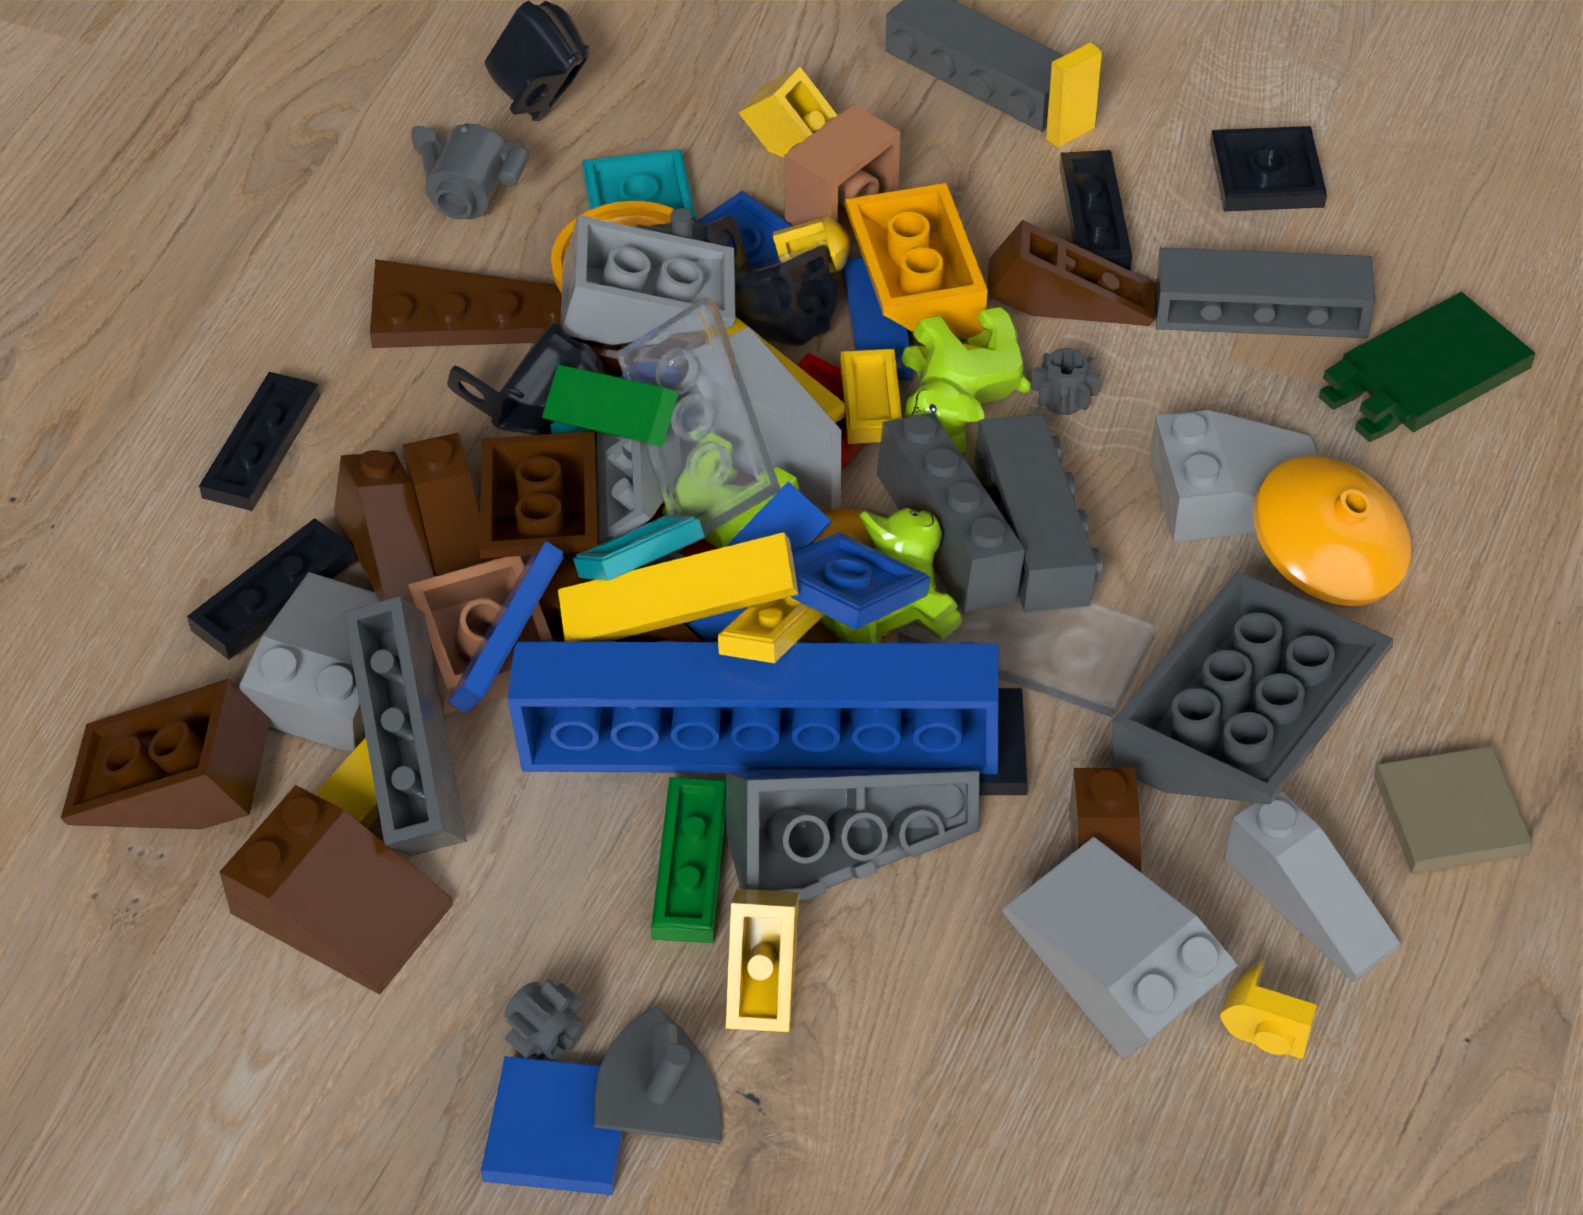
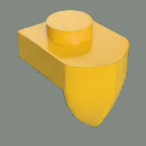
M822 217L773 232L778 256L812 247L825 246L830 251L828 260L830 273L840 271L847 262L850 251V235L835 219Z
M1258 960L1243 972L1227 993L1220 1013L1221 1021L1235 1038L1256 1044L1265 1052L1275 1055L1287 1054L1303 1059L1318 1005L1259 987L1265 960Z

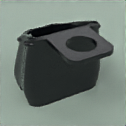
M526 1L514 13L487 56L485 67L498 87L513 100L510 111L514 115L528 113L532 116L533 121H540L573 83L589 58L588 50L590 47L587 44L585 45L571 16L562 7L548 1H544L540 5Z
M725 216L704 226L703 236L705 242L717 244L718 234L721 230L725 231L732 241L735 271V316L766 341L791 346L804 345L813 337L822 336L829 331L838 299V282L832 277L829 270L828 260L830 251L827 247H812L749 263L734 217Z
M551 323L526 354L500 392H497L459 366L451 368L447 385L455 394L490 416L491 422L496 428L531 435L551 434L550 425L555 423L542 418L557 365L608 375L600 358L586 343H580L572 339L563 331L559 324ZM461 381L475 387L485 399L478 398L470 393Z

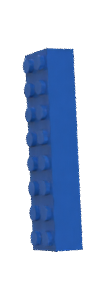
M553 640L515 642L507 700L522 772L726 773V771L774 769L977 770L979 774H998V644H978L975 642L915 643L910 641L900 643H856L851 641L839 643H795L776 663L719 655L718 642H674L668 640L659 642H615L611 640L599 642H557Z

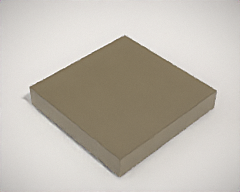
M1492 746L1377 764L1374 777L1412 874L1529 854L1533 842Z

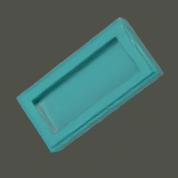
M665 515L576 554L573 560L579 578L609 581L701 540L705 536L699 518Z

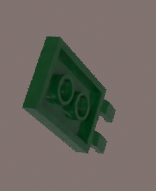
M1461 291L1344 353L1341 361L1324 371L1323 379L1331 386L1322 388L1319 398L1334 410L1356 400L1365 391L1369 393L1371 397L1363 401L1359 409L1367 418L1357 421L1355 430L1368 442L1394 431L1402 423L1414 433L1529 370L1532 367L1535 352Z

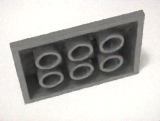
M1237 571L1113 719V767H1135L1137 780L1165 793L1271 804L1391 650L1393 638Z

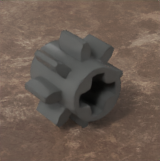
M1062 348L1051 354H1043L1042 368H1033L1031 389L1039 391L1038 405L1040 407L1046 405L1050 411L1060 415L1074 414L1080 409L1086 411L1089 407V397L1098 395L1100 374L1092 372L1093 358H1086L1081 352L1070 348Z
M547 980L543 986L538 982L528 983L519 989L507 1004L505 1018L507 1019L506 1022L513 1029L507 1034L505 1040L525 1059L531 1055L537 1060H542L545 1055L551 1060L558 1059L569 1052L581 1037L583 1023L575 1012L581 1007L583 1001L563 983L558 986L550 980Z

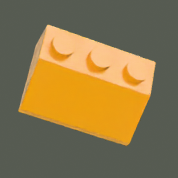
M947 183L845 199V208L884 316L912 332L920 320L941 316L950 331L959 340L976 336L985 330L978 320V315L982 310H986L988 289Z

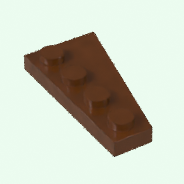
M375 259L370 325L372 348L535 343L551 323L560 324L562 293L556 285Z

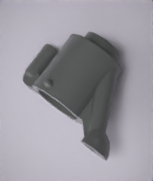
M466 123L456 126L450 131L444 145L441 144L439 135L430 128L416 126L413 127L411 133L413 146L417 153L422 155L426 176V194L442 214L453 219H474L482 216L487 211L499 183L501 182L507 187L516 186L529 159V153L521 141L505 142L491 129L477 124Z

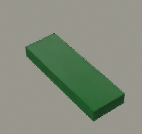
M557 365L542 418L662 448L678 398V392L665 387Z
M669 777L651 923L652 940L714 943L726 831V780Z

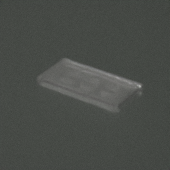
M704 297L616 352L625 379L665 387L678 392V398L663 447L646 444L669 515L699 518L703 533L706 535L776 494L781 489L717 303L708 297Z
M934 567L936 590L938 593L948 594L958 606L956 610L962 617V624L949 636L941 640L927 628L914 621L899 628L898 643L910 641L915 643L975 642L978 644H998V680L1105 719L1113 720L1154 639L1156 625L1091 603V606L1023 612L1019 596L1017 597V603L964 613Z

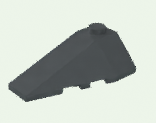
M774 769L726 771V833L740 889L799 892V901H804L825 893V889L852 878L861 879L876 873L877 868L907 856L916 857L979 832V771Z

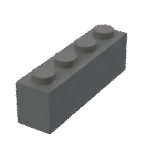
M902 0L886 14L887 53L1041 132L1047 128L1052 62L1064 55L954 0Z
M1160 247L1155 284L1156 330L1368 338L1375 304L1372 256Z
M934 413L911 415L907 418L884 421L877 475L899 510L905 508L918 512L924 510L932 513L937 518L942 531V538L937 551L934 553L933 564L963 612L967 613L1017 603L1025 549Z
M1044 414L979 420L974 462L982 486L1025 549L1018 591L1023 612L1091 606L1094 582L1102 580V557L1097 547L1091 548L1089 543L1087 514L1084 509H1077L1074 478L1071 472H1064L1062 448L1059 437L1057 435L1051 436Z
M400 596L345 611V624L384 844L408 856H413L467 842L425 613Z

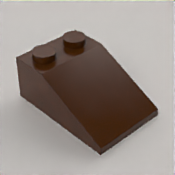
M595 431L481 439L479 543L481 559L533 555L546 541L563 553L583 552L599 545L598 468Z
M225 679L88 723L83 734L61 819L67 825L204 829L248 816L251 811L270 719L229 679Z
M297 785L291 789L220 871L232 915L379 995L453 905L452 898L393 849L386 846L382 840L348 812Z

